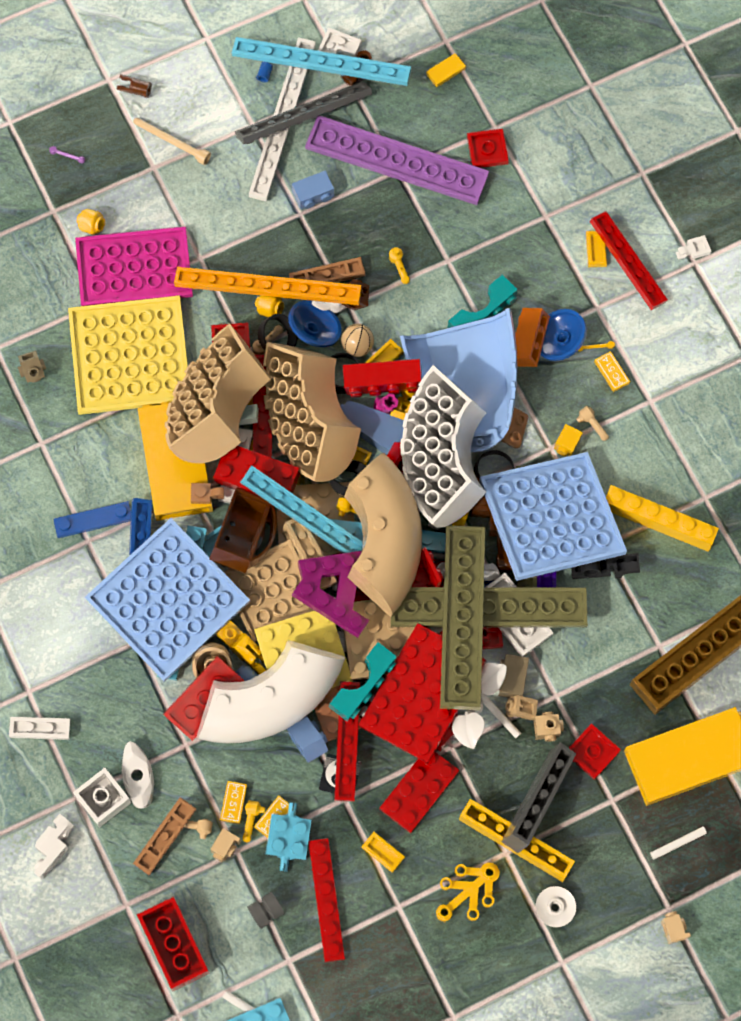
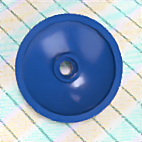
M310 300L300 301L291 308L288 316L290 327L303 342L315 347H329L334 345L340 338L341 324L331 310H320L313 306Z
M560 309L548 314L550 318L540 353L543 358L550 361L564 360L575 354L584 343L587 333L586 323L579 313L570 309Z

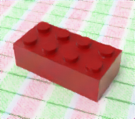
M420 359L343 365L344 388L347 395H351V397H361L362 394L369 393L370 396H379L381 392L399 394L400 391L407 390L408 393H416L422 380Z
M237 446L221 457L213 478L217 484L234 490L239 488L257 495L240 483L248 469L253 466L293 494L301 473L298 467Z
M174 897L137 914L172 992L210 974Z

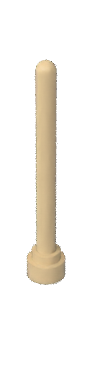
M135 118L133 121L135 125L195 156L198 163L205 166L209 162L211 152L205 149L197 150L139 118Z

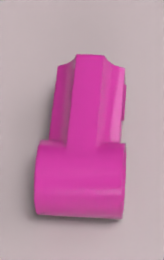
M390 393L384 397L376 396L373 409L390 414L398 406V400L394 394Z

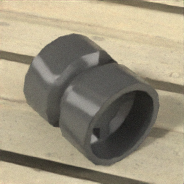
M272 892L264 895L261 903L255 901L247 906L260 929L269 925L271 918L278 919L285 914Z

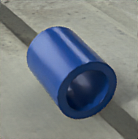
M262 62L256 76L257 80L265 83L268 82L273 65L268 62Z

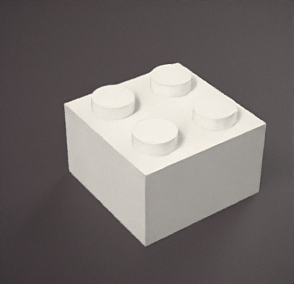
M106 768L102 769L73 792L76 799L99 828L131 804L129 797Z

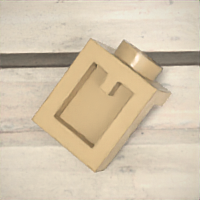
M520 695L509 697L505 705L506 717L516 716L534 720L537 713L538 700Z

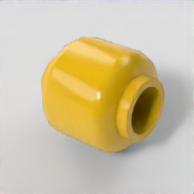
M84 209L77 216L78 227L82 232L96 235L105 227V219L99 211Z
M260 295L255 301V306L260 315L269 318L274 314H282L284 302L281 297Z

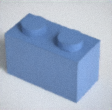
M326 171L292 183V193L300 210L312 208L315 204L327 202L334 197V188Z
M307 716L287 729L291 740L308 763L328 751L325 744L328 742L323 732H318L320 730L314 720L311 722Z

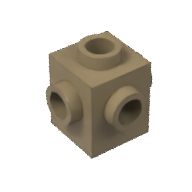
M36 350L18 356L21 364L18 370L21 378L25 377L27 383L38 382L41 378L45 377L43 370H46L43 359L39 360Z

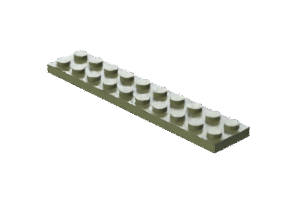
M446 526L440 709H481L485 527Z
M411 587L400 607L391 616V627H415L417 623L424 627H443L444 587ZM484 587L483 627L587 628L586 588Z

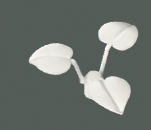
M486 663L484 665L481 678V691L484 695H492L500 689L506 677V665L497 663ZM482 701L480 710H468L465 712V715L455 717L452 724L455 737L463 745L471 749L475 748L485 728L484 719L479 715L483 710Z

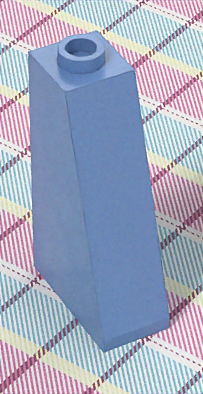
M350 400L345 405H340L346 417L354 425L361 428L360 437L382 453L387 455L394 442H401L404 420Z

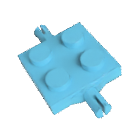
M289 802L288 814H271L265 854L274 855L281 859L279 871L284 869L285 872H288L289 860H306L311 820L296 816L297 803Z

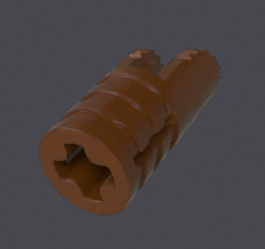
M120 74L119 78L121 80L130 81L131 83L129 88L117 85L116 90L144 96V98L149 97L152 88L151 82L137 80V78Z

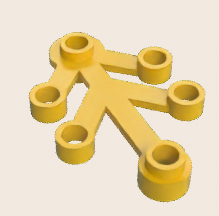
M485 863L481 868L466 867L463 864L456 866L455 874L458 877H464L465 875L479 876L473 882L454 881L448 877L441 879V889H461L463 891L447 905L443 904L437 908L436 917L442 922L450 920L452 911L469 896L467 918L470 921L477 920L479 917V911L477 910L478 888L484 883L485 896L482 899V905L486 908L493 906V882L499 877V869L493 863ZM459 867L464 868L465 872L463 874L457 872ZM491 869L493 875L488 876L486 870ZM445 880L449 881L450 886L444 887L442 882ZM490 898L492 900V903L490 905L485 904L484 899ZM442 909H446L448 911L447 916L441 915ZM471 911L476 912L477 916L475 918L469 916Z

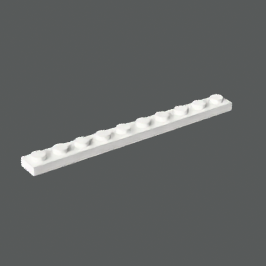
M298 37L295 47L314 50L316 42ZM289 66L274 116L297 106L308 69ZM290 127L283 131L272 133L266 138L249 191L250 198L267 202Z

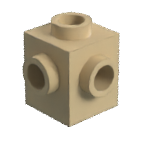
M544 712L542 716H535L533 720L536 740L556 741L560 737L561 732L564 731L563 720H559V714Z

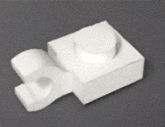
M704 235L688 240L687 246L679 247V252H676L678 260L689 255L696 259L709 255L711 249Z

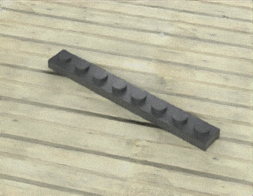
M363 81L237 130L235 131L236 138L243 144H251L257 139L268 137L270 134L283 131L287 127L301 124L305 120L316 118L318 115L331 112L335 108L347 106L353 101L364 99L372 94L371 87Z

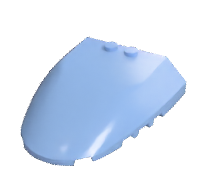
M507 308L505 311L490 318L428 334L400 336L406 360L420 359L422 378L434 365L486 412L474 433L471 452L485 451L497 445L510 428L517 387V347L511 309Z

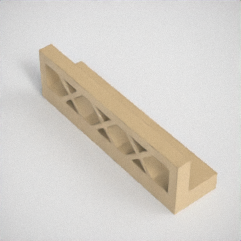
M294 519L284 523L282 533L286 541L291 540L300 560L323 557L310 530ZM335 577L321 578L320 589L323 590L335 585L337 582Z

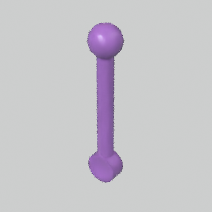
M54 146L49 149L51 154L57 153L78 160L79 163L85 162L83 156L77 157L59 151Z

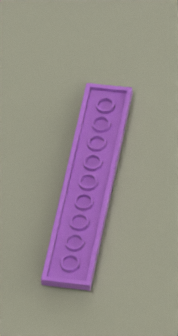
M319 115L305 145L307 150L474 205L478 204L489 175L487 170Z

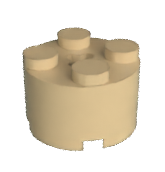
M213 642L201 646L192 657L194 676L197 678L209 665V661H213L216 656H219L232 668L231 656L228 650L223 645Z

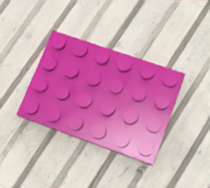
M186 227L75 238L81 306L180 296V298L193 297L192 288L174 286L177 267L190 268Z

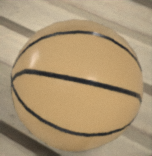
M352 324L343 332L341 344L346 353L354 357H361L372 349L374 336L367 326Z

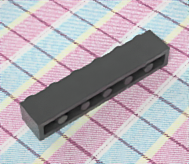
M561 742L549 751L501 841L516 853L529 846L576 756L575 752Z

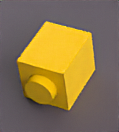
M565 424L555 443L554 450L561 456H572L583 432Z

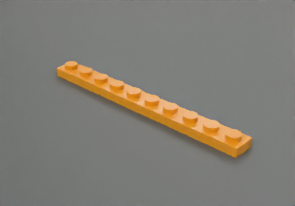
M177 267L174 286L182 288L359 305L362 290L361 285L184 267Z

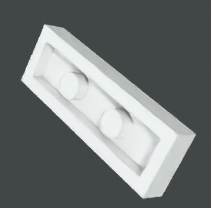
M10 717L9 737L69 740L71 720L65 718Z

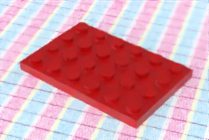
M417 623L395 661L397 664L387 674L358 725L428 764L459 709H440L442 636ZM482 658V669L487 662L484 658Z

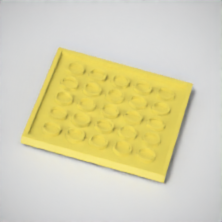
M180 296L68 308L79 415L141 408L144 405L155 406L160 405L162 402L173 401L174 396L172 393L178 381L182 382L186 376L184 371L188 367Z

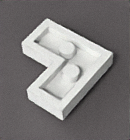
M328 28L318 51L334 54L340 52L355 57L362 40Z

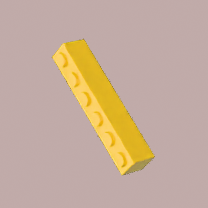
M612 485L606 495L613 514L708 552L719 529Z
M472 799L468 801L459 817L461 822L561 882L564 881L575 862L534 836L529 846L516 853L501 842L511 823Z

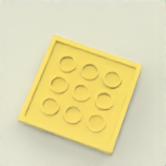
M315 610L254 629L266 670L275 664L288 640L345 656L335 623ZM346 657L332 688L339 686L340 681H353L351 680Z

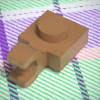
M191 483V504H210L211 499H224V488L222 487L211 489V483Z

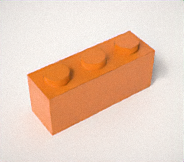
M522 308L515 332L518 367H537L550 318L543 308Z

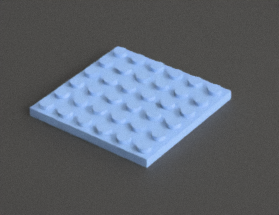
M588 452L480 477L479 482L486 491L484 495L516 581L626 554V547Z
M172 518L163 524L85 596L86 600L164 682L251 602L213 561L209 560V557Z

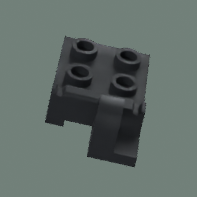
M625 554L572 567V579L611 576V571L615 572V579L622 578L623 575L629 573H640L639 554Z

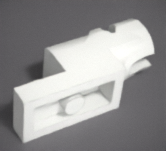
M61 814L53 821L57 828L48 826L36 841V849L46 856L45 859H40L34 867L36 869L34 873L41 880L45 878L68 850V847L62 841H66L74 825Z

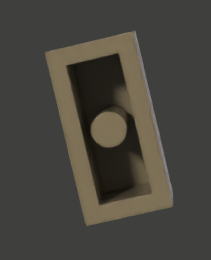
M506 654L504 660H500V664L507 666V672L504 682L499 689L498 696L507 698L516 695L523 696L529 658Z

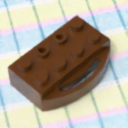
M236 488L209 560L246 573L247 569L259 563L268 553L275 538L277 519L274 506L260 496ZM268 523L270 525L268 544L264 551L256 556L255 552L259 549L264 539L265 524Z

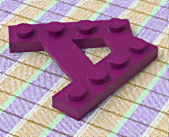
M362 551L298 560L297 564L301 581L293 591L292 596L358 638L369 620L353 610L357 586L348 578V575ZM339 575L336 598L320 589L321 578Z

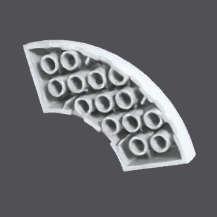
M433 365L419 383L420 387L415 396H412L410 400L411 404L408 413L404 417V430L400 449L403 474L412 490L419 510L433 526L440 528L451 525L462 518L486 493L478 482L471 463L473 436L486 412Z
M288 640L275 664L260 675L243 682H220L213 680L196 738L217 743H244L260 740L288 729L313 711L325 698L341 671L345 656Z

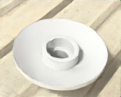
M558 886L549 887L539 894L535 905L536 913L544 924L550 927H562L573 919L576 912V902L568 890ZM553 904L558 905L559 910L553 911L551 906Z

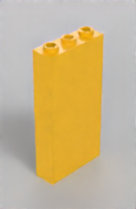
M169 401L162 402L160 405H144L138 408L156 521L213 512L211 500L210 504H191V483H208L205 463H191L180 459L169 449L166 442L165 434L167 429L165 428V422L168 420L166 411L168 404L171 403Z
M736 707L625 748V756L646 806L741 771V712H738Z

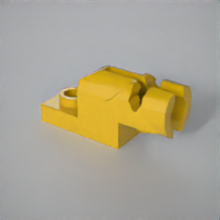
M231 620L216 633L241 661H245L259 675L266 671L261 664L255 662L256 658L264 663L259 645L246 633H243Z

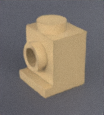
M222 829L211 847L212 857L223 863L228 856L231 857L236 850L234 845L235 843L239 845L241 839Z
M676 911L665 914L661 924L668 944L686 940L691 936L690 932L685 933V930H687L685 920L683 918L680 919Z

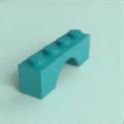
M499 276L488 287V296L490 298L488 306L478 312H469L461 309L448 320L447 328L490 318L501 313L507 304L511 305L517 299L518 289L505 276Z
M377 642L364 660L369 670L368 681L362 687L355 690L341 688L329 704V708L346 721L350 717L354 719L360 712L358 708L362 702L366 704L373 695L370 692L374 686L378 688L384 681L382 676L385 672L388 671L390 673L397 664L394 662L397 656Z

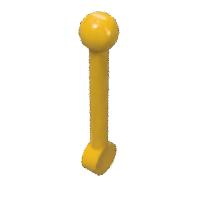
M609 341L607 344L582 345L578 351L604 347L613 349L615 343Z

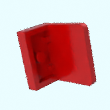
M426 547L422 548L419 567L411 587L437 588L441 585L442 573L439 568L436 569L433 563L435 561L434 556Z

